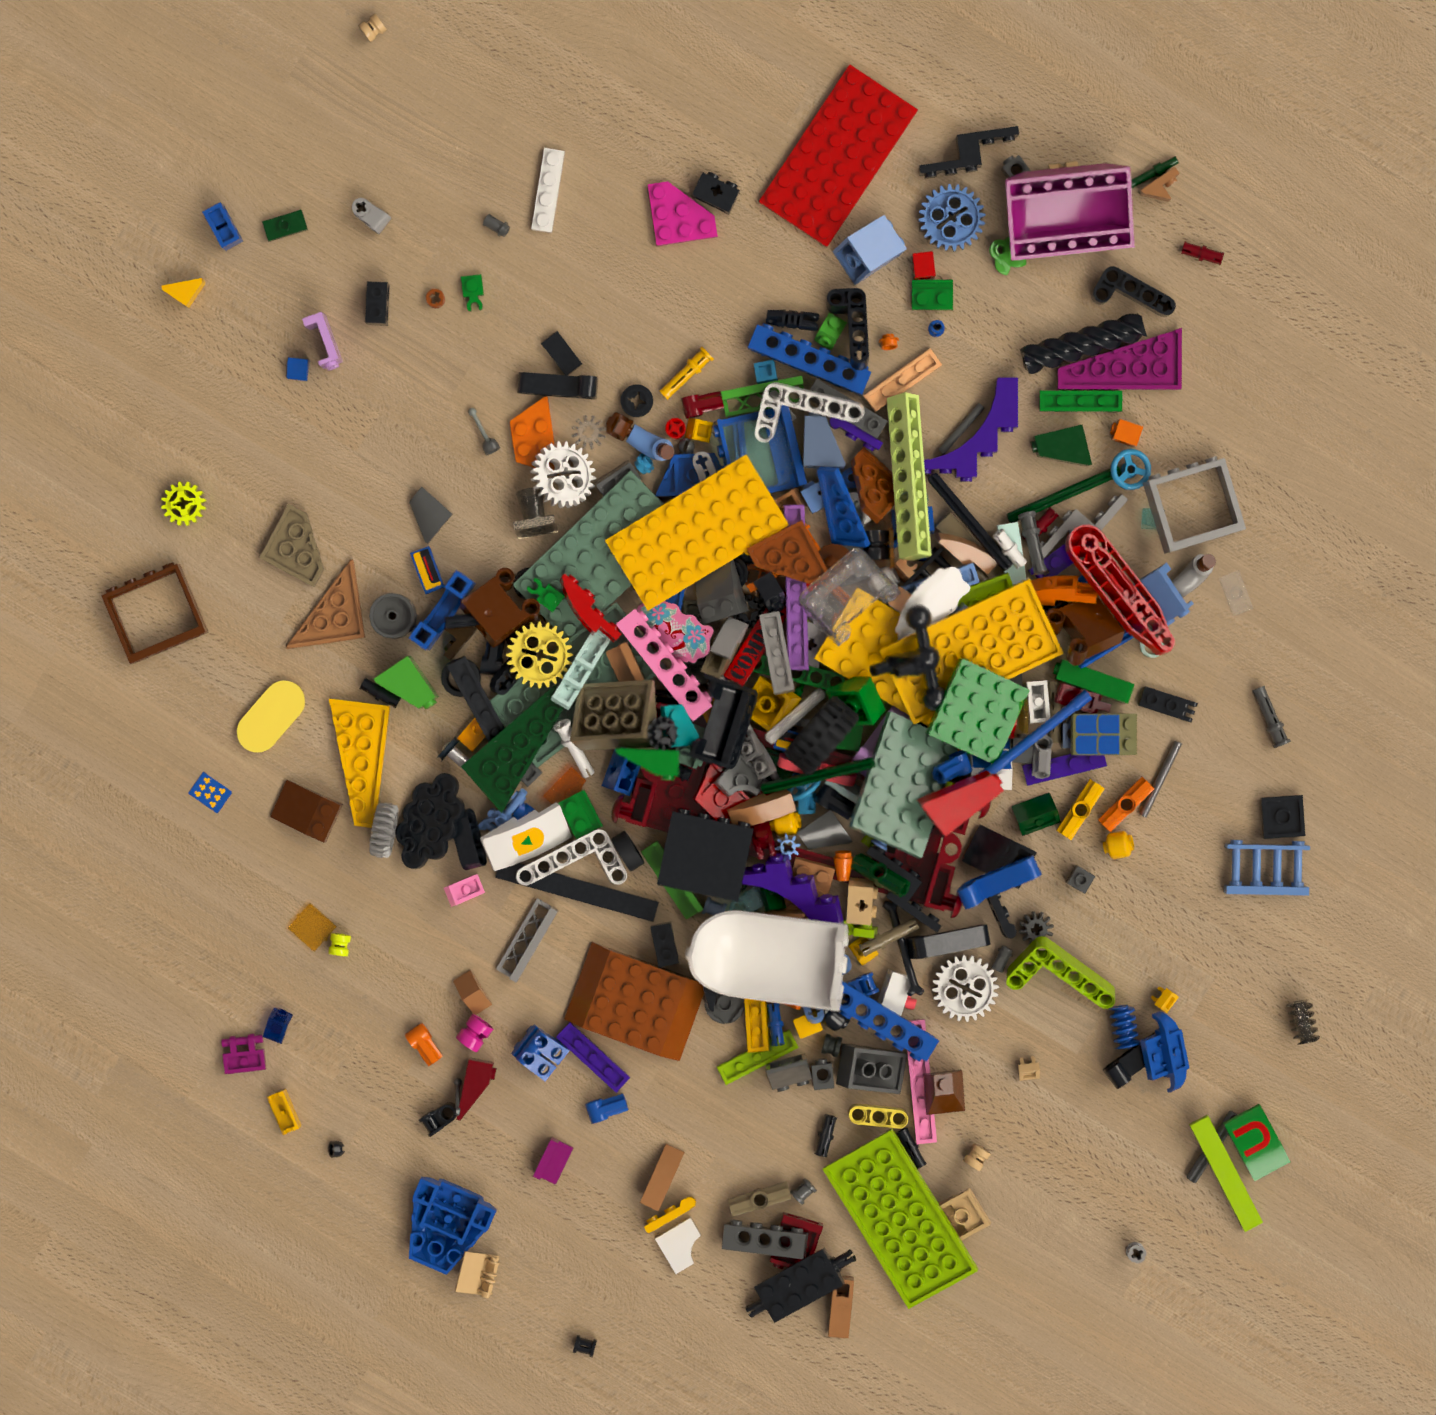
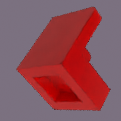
M933 252L912 253L914 280L935 278Z

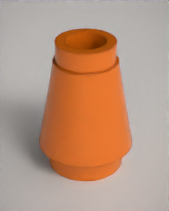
M848 850L835 851L833 860L837 881H849L853 860L852 852Z

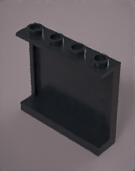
M678 808L677 812L673 811L657 885L738 902L754 828H750V823L738 821V825L732 824L730 819L718 817V820L709 819L710 815L698 812L697 816L690 815V811Z

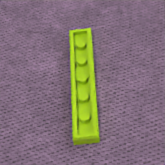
M1205 1115L1190 1123L1189 1126L1243 1231L1247 1232L1262 1224L1263 1221L1209 1116Z

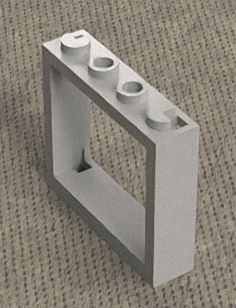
M1217 456L1206 459V464L1203 465L1195 462L1186 465L1187 469L1183 471L1175 468L1167 471L1168 475L1161 477L1160 473L1149 476V481L1143 483L1164 554L1246 529L1225 458L1218 460ZM1216 467L1233 525L1173 542L1156 485Z

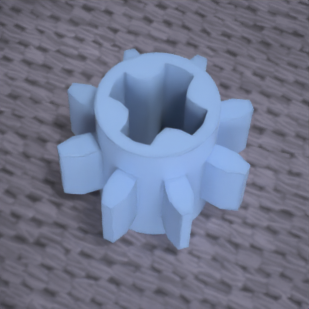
M786 833L785 839H777L780 846L775 847V850H781L782 855L789 854L791 860V854H799L795 849L801 846V844H795L796 836L790 839ZM785 842L788 844L789 842H792L791 846L793 850L791 851L788 849L787 851H784L783 843Z

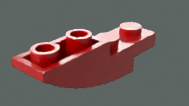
M564 573L560 578L562 590L577 619L592 635L597 630H600L614 643L621 635L618 626L613 622L608 623L603 618L604 614L597 608L593 610L591 606L596 600L593 599L594 595L586 588L583 590L577 585L579 582L575 577L570 574L567 576Z

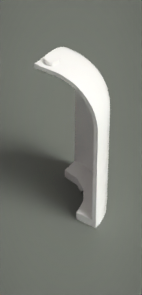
M726 911L710 917L699 926L693 936L691 946L686 949L685 958L689 961L690 971L694 978L706 988L719 994L840 1011L844 991L842 973H846L848 957H844L845 947L848 946V925L746 911Z

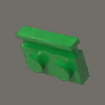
M912 280V310H953V280Z
M585 789L558 803L576 840L603 826Z

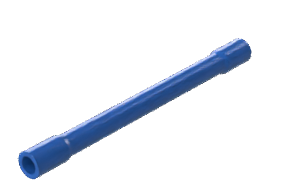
M1083 690L1069 704L979 773L987 770L993 775L999 772L1071 714L1090 702L1092 698L1089 693Z

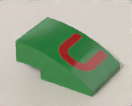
M1260 1104L1223 1123L1254 1181L1291 1162Z

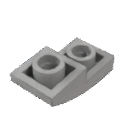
M729 617L716 637L710 650L711 653L730 660L737 644L741 643L748 624Z
M754 734L746 737L741 750L745 762L752 761L758 780L765 779L777 771L763 744Z

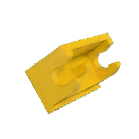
M286 1089L267 1096L283 1135L295 1131L302 1126Z

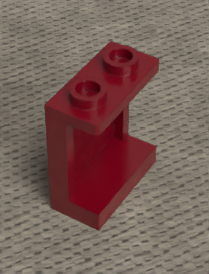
M783 1212L780 1222L783 1229L791 1230V1227L802 1228L803 1232H808L806 1257L815 1253L820 1234L822 1233L823 1223ZM787 1236L781 1237L782 1245L790 1246V1239ZM770 1256V1262L773 1263L772 1266L779 1269L790 1267L802 1260Z

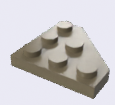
M288 504L259 558L315 587L324 567L308 514Z

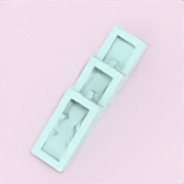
M597 630L594 635L590 633L551 698L553 702L567 710L570 709L611 641L600 630Z

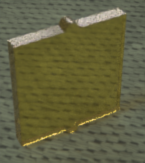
M1027 698L1024 699L1023 707L1019 714V730L1024 734H1028L1029 700Z
M309 903L301 913L297 914V918L288 929L315 952L324 941L328 940L327 937L337 926L313 904Z

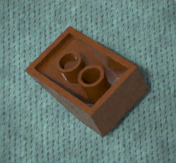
M286 780L270 817L325 843L330 836L343 804L290 780Z

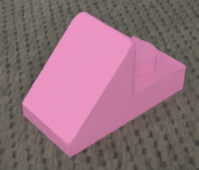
M478 874L444 888L451 907L485 893Z

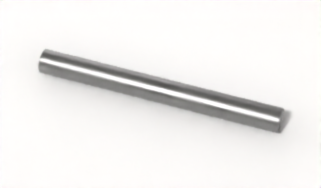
M1174 741L1153 784L1154 790L1148 795L1139 815L1147 818L1182 743Z

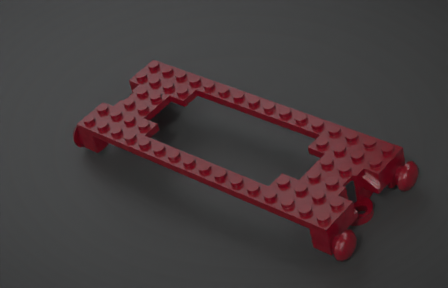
M661 702L656 704L657 717H661V706H668V704ZM703 715L692 721L693 724L706 729L707 723ZM753 729L759 741L770 755L779 757L780 753H784V751L773 749L774 743L770 744L766 741L765 734L767 732ZM670 747V749L666 750H676V747ZM833 751L824 763L836 766L849 763L854 757ZM703 761L702 766H697V769L689 767V769H692V774L689 781L684 780V782L674 776V780H661V776L655 775L641 767L642 773L647 780L637 778L630 803L623 802L624 795H619L616 798L611 811L612 821L616 824L618 818H621L627 823L668 833L672 812H677L678 808L689 810V814L697 816L698 812L707 814L693 800L701 783L706 762ZM855 772L857 774L856 779L864 781L865 776ZM991 802L978 811V819L984 818L987 815ZM969 819L952 832L965 835ZM935 826L929 835L922 858H916L898 849H895L894 853L886 851L885 856L892 860L895 857L903 863L902 868L907 872L912 869L920 875L919 880L922 883L909 901H914L940 911H951L950 918H955L959 914L963 905L958 893L956 895L949 893L956 867L947 865L957 860L962 851L961 841L956 834L951 832L945 837ZM941 838H943L939 853H937ZM751 839L748 855L758 858L753 840ZM774 841V843H775L774 849H775V847L780 846V843ZM950 843L957 846V852L954 855H948L945 851L946 846ZM783 844L784 851L788 849L793 850L792 846ZM798 847L795 850L799 854H791L790 863L792 868L796 857L835 867L833 857ZM763 849V860H768V857L771 856L769 849ZM775 850V853L781 854V850ZM851 868L850 877L868 879ZM836 870L833 876L834 880H837ZM878 887V892L887 894L889 892L885 888Z

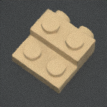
M970 1188L939 1203L961 1241L991 1224V1221Z

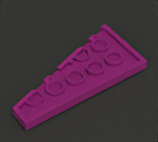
M1182 328L1057 369V390H1181Z

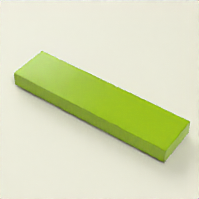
M790 1029L783 1032L784 1045L780 1046L777 1037L778 1046H772V1040L769 1039V1051L748 1053L747 1050L718 1065L717 1069L725 1085L799 1048Z

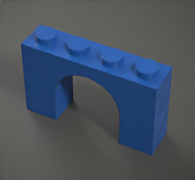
M456 570L445 585L446 590L434 609L424 621L419 622L409 639L423 649L431 650L445 630L444 628H446L445 617L455 616L460 609L461 601L469 596L477 583Z

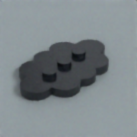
M442 773L435 777L432 784L420 783L413 790V801L404 807V821L396 829V839L404 846L401 857L406 867L420 869L425 866L428 859L438 860L443 858L448 851V841L456 836L458 831L456 822L463 817L465 804L462 799L457 797L459 782L454 775Z

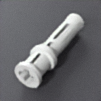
M563 719L557 722L553 729L559 733L562 745L569 749L582 777L587 778L589 776L586 769L590 775H593L595 771L584 752L570 742L571 721L570 719Z

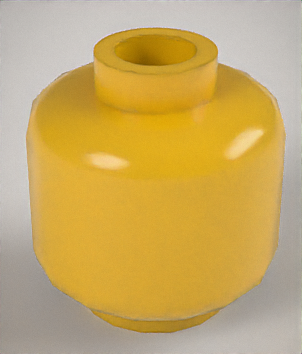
M795 811L770 821L771 830L775 831L780 837H784L786 833L788 836L794 835L802 826L800 814Z
M1126 831L1109 833L1106 841L1103 842L1105 854L1109 853L1112 859L1129 857L1135 848L1132 835H1128Z

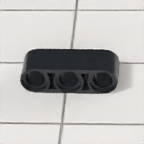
M471 808L465 809L463 817L456 822L458 831L454 837L459 860L464 870L482 867L487 863L486 853L480 840L481 834L476 815Z

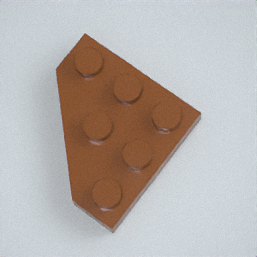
M863 447L850 463L861 510L878 524L895 505L892 471Z
M802 520L747 548L757 568L810 585L830 576Z

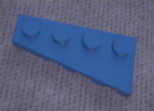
M821 466L817 469L831 543L856 547L869 546L870 541L839 468Z

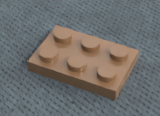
M796 857L792 872L793 877L799 874L814 875L817 894L820 897L829 894L835 867ZM784 899L786 908L783 910L800 909L790 900ZM806 915L803 918H801L809 920V918Z

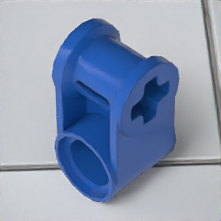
M873 972L860 975L846 982L867 996L880 991L874 983ZM843 995L842 999L848 1001L849 997Z

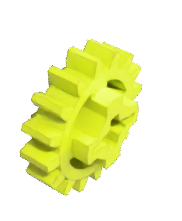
M178 482V487L173 484L170 485L172 491L165 490L164 492L168 496L161 499L166 502V505L161 506L162 509H167L164 516H171L170 522L173 523L177 520V525L179 526L182 525L183 521L186 526H190V520L197 523L196 517H203L200 511L206 510L202 503L207 500L200 497L204 492H197V485L190 488V482H186L185 486H183L182 482ZM186 490L192 492L196 498H190ZM177 493L176 499L171 502L172 497ZM183 499L192 502L185 505V509L184 507L177 506L183 502ZM194 506H197L195 512L191 515V510ZM172 510L180 511L182 517H178Z

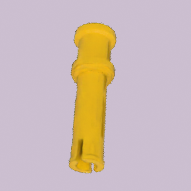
M701 346L700 351L692 359L689 358L687 360V365L659 391L669 400L695 373L700 374L702 372L701 369L709 361H713L714 358Z

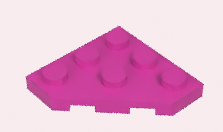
M668 181L647 184L657 246L718 237L715 216Z

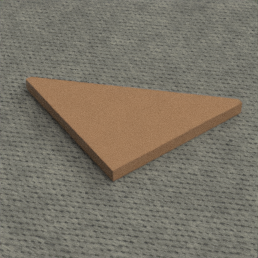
M350 560L338 575L329 590L286 645V649L365 638L354 560Z

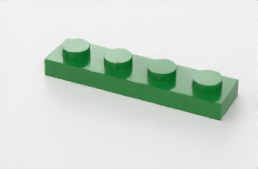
M1039 391V412H1122L1123 391Z

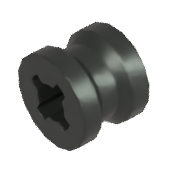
M826 1033L821 1053H830L833 1057H837L842 1037L834 1038Z

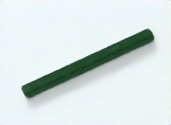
M1117 466V474L1119 477L1122 473L1120 468ZM1111 468L1007 513L1006 516L1009 523L1019 521L1018 515L1029 511L1040 512L1113 480Z
M869 757L816 770L812 775L803 773L761 784L763 794L773 793L875 768L876 764L874 758Z

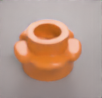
M894 334L883 335L879 340L881 349H896L899 338L894 337Z

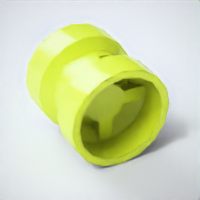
M331 933L330 940L332 943L328 949V954L348 956L349 949L347 947L351 941V936Z

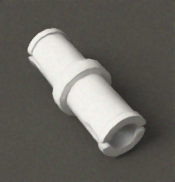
M1004 529L995 532L993 538L1003 549L1002 553L1009 557L1016 569H1019V566L1020 568L1024 566L1027 560L1017 549L1018 545L1011 541Z

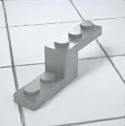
M1123 494L1119 497L1115 495L1108 502L1107 505L1110 507L1105 513L1101 511L1094 518L1095 524L1089 521L1077 509L1073 512L1069 510L1062 517L1064 521L1059 528L1055 526L1048 533L1050 536L1048 541L1040 543L1043 557L1045 558L1067 531L1070 533L1080 525H1092L1101 531L1128 499Z

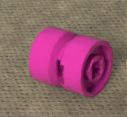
M472 1014L466 1022L467 1027L459 1031L456 1039L470 1050L478 1052L484 1044L483 1038H488L494 1028L479 1016Z

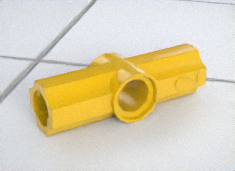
M1089 779L1056 831L1072 840L1105 788ZM1078 804H1083L1086 808L1083 815H1077L1075 812Z

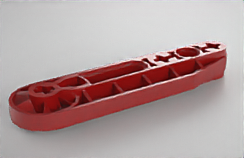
M1080 525L1073 529L1065 542L1069 558L1126 632L1156 655H1165L1170 652L1175 646V639L1169 630L1159 604L1104 533L1092 525ZM1088 571H1090V572L1092 573V575L1095 577V579L1098 581V583L1094 580V578L1091 576V574H1090ZM1101 588H1103V589L1105 590V592H1106V593L1109 595V597L1112 599L1113 603L1111 602V600L1108 598V596L1104 593V591H1103ZM1114 604H1116V606L1119 608L1122 614L1118 611ZM1147 624H1149L1152 627L1153 631H1150L1148 629Z

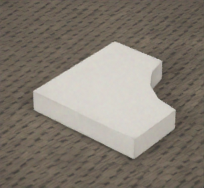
M691 1217L655 1238L675 1274L694 1264L691 1257V1248L701 1234Z

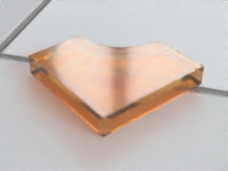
M571 766L543 796L551 804L559 803L582 791L586 780Z

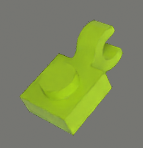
M847 919L843 920L844 924H847L849 927L848 935L874 938L878 933V927L872 926V923L871 925L860 924L856 926L846 923Z

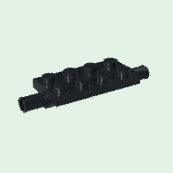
M824 1247L754 1286L760 1299L746 1306L747 1313L751 1311L748 1315L753 1318L767 1310L775 1323L840 1288L845 1284L840 1271L843 1267L856 1261L855 1255L851 1256L853 1252L849 1249L836 1258L831 1257Z

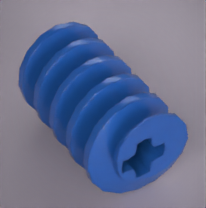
M1128 1005L1108 1008V1010L1115 1011L1114 1014L1110 1015V1018L1116 1019L1111 1026L1117 1027V1030L1113 1031L1112 1034L1119 1036L1113 1040L1115 1043H1120V1046L1115 1049L1131 1048L1138 1045L1140 1040L1134 1038L1139 1033L1133 1031L1138 1026L1136 1023H1132L1136 1016L1130 1014L1135 1011V1008Z

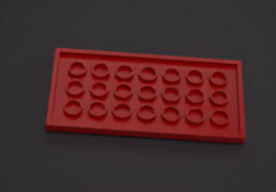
M849 64L759 200V203L827 248L918 112V109Z

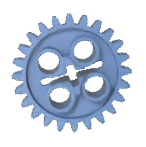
M948 184L947 190L940 186L939 193L932 190L933 198L928 195L926 196L929 203L922 202L921 204L925 210H919V214L924 216L918 220V222L924 223L920 231H927L924 238L931 237L929 244L936 241L937 249L944 245V250L947 251L948 247L952 246V250L955 252L956 247L959 245L961 250H964V243L971 246L970 239L972 238L976 241L978 239L975 233H982L978 226L985 225V222L980 220V218L985 217V213H980L979 211L984 206H977L980 198L973 199L974 192L967 194V187L960 191L959 184H957L955 190L952 189L951 184ZM957 199L960 202V207L956 209L951 208L949 201ZM967 207L965 212H962L955 218V222L951 220L940 229L936 228V226L948 219L949 213L954 215L962 208ZM935 210L941 211L943 218L935 220L932 217V212ZM962 216H969L972 223L968 226L961 223ZM947 227L953 228L955 235L953 237H946L944 229Z

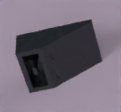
M980 824L962 861L988 873L1031 855L1035 858L1037 852Z

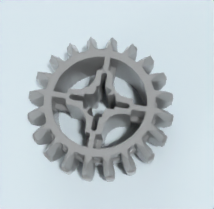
M379 803L377 805L369 845L370 854L373 856L388 858L392 853L398 823L399 810L397 805H392V803Z

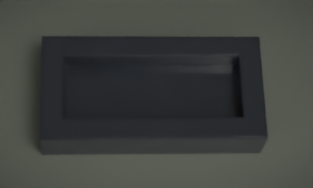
M558 331L541 343L565 375L571 374L583 365Z

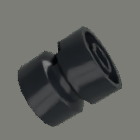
M889 530L865 531L870 545L863 548V560L889 559V547L886 546V543L889 542Z

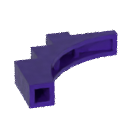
M1018 378L996 379L994 399L983 425L961 447L946 455L924 460L925 474H931V470H939V474H952V470H955V478H960V482H972V478H977V453H981V457H993V453L998 452V429H1001V432H1013V429L1018 428Z
M777 853L776 856L768 857L765 865L758 863L745 868L742 884L758 886L778 893L800 908L809 920L844 924L838 895L825 894L818 897L814 875L799 874L793 877L789 854L782 855Z

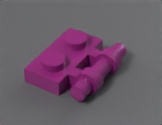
M253 1033L245 1037L229 1036V1038L221 1040L222 1047H230V1053H223L225 1074L267 1069L265 1050L256 1049V1043L264 1042L263 1035H255ZM248 1044L249 1050L238 1051V1045Z

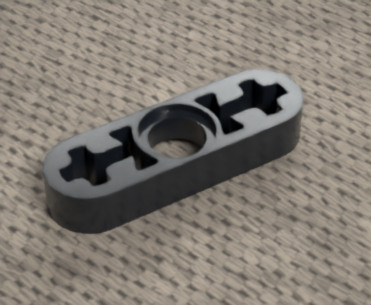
M522 649L523 653L526 651V654L536 656L535 651ZM529 656L524 657L521 660L522 666L528 668L532 664V659ZM505 662L492 677L489 684L491 691L504 695L517 682L518 679H515L517 671L512 675L510 674V667L512 665H508Z

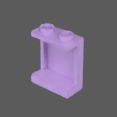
M319 312L303 318L304 326L307 329L319 328L329 355L328 358L318 361L319 366L328 371L340 367L339 363H342L343 360L327 316Z

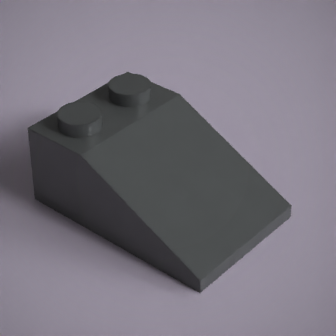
M734 559L695 582L697 605L703 624L749 611Z
M843 1044L836 1084L848 1089L901 1094L907 1054L860 1045Z
M805 1053L766 1064V1072L772 1090L777 1089L778 1092L788 1090L789 1085L796 1083L797 1086L809 1084V1080L812 1079Z

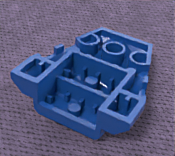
M421 1177L413 1195L409 1259L447 1275L462 1259L464 1251H468L473 1247L482 1234L489 1229L497 1209L484 1201L481 1195L445 1179L437 1181L430 1177Z

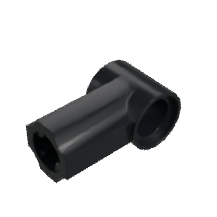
M505 640L494 648L488 641L486 642L485 655L482 657L480 666L481 674L494 676L502 667Z
M823 783L813 800L849 820V815L855 806L854 802L841 796L836 790Z

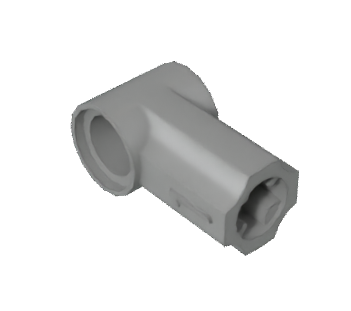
M1048 735L1043 736L1034 743L1032 776L1040 779L1050 777L1053 742ZM1038 745H1044L1046 749H1041Z

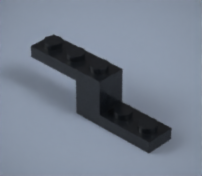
M1014 126L959 134L956 136L959 160L919 165V175L929 179L937 177L939 173H945V176L957 174V171L965 170L966 173L976 172L982 166L979 143L982 142V145L995 144V140L1003 139L1004 143L1015 141V138L1019 136V127Z
M877 845L875 848L870 846L866 851L867 854L878 862L884 863L888 869L911 883L909 891L905 896L900 898L889 891L886 897L929 928L938 932L941 928V925L938 923L940 919L931 913L927 916L921 912L923 907L913 901L911 904L908 902L922 883L919 880L920 875L912 869L907 872L902 868V862L895 857L892 860L885 856L886 851Z

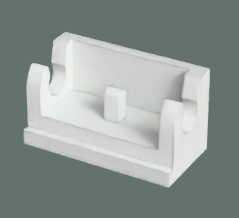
M888 969L877 1001L900 1016L902 1015L908 997L907 992L910 988L907 975Z

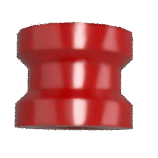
M672 418L666 423L665 431L670 438L680 439L686 432V426L681 419Z

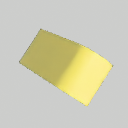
M854 1104L848 1111L851 1122L858 1125L899 1129L905 1127L908 1123V1115L902 1108ZM855 1109H861L864 1114L862 1118L855 1119L852 1116V1112ZM874 1112H883V1119L875 1121L872 1118ZM901 1113L904 1115V1120L901 1123H895L893 1116Z

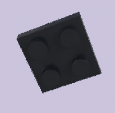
M1303 795L1260 798L1263 839L1306 836Z

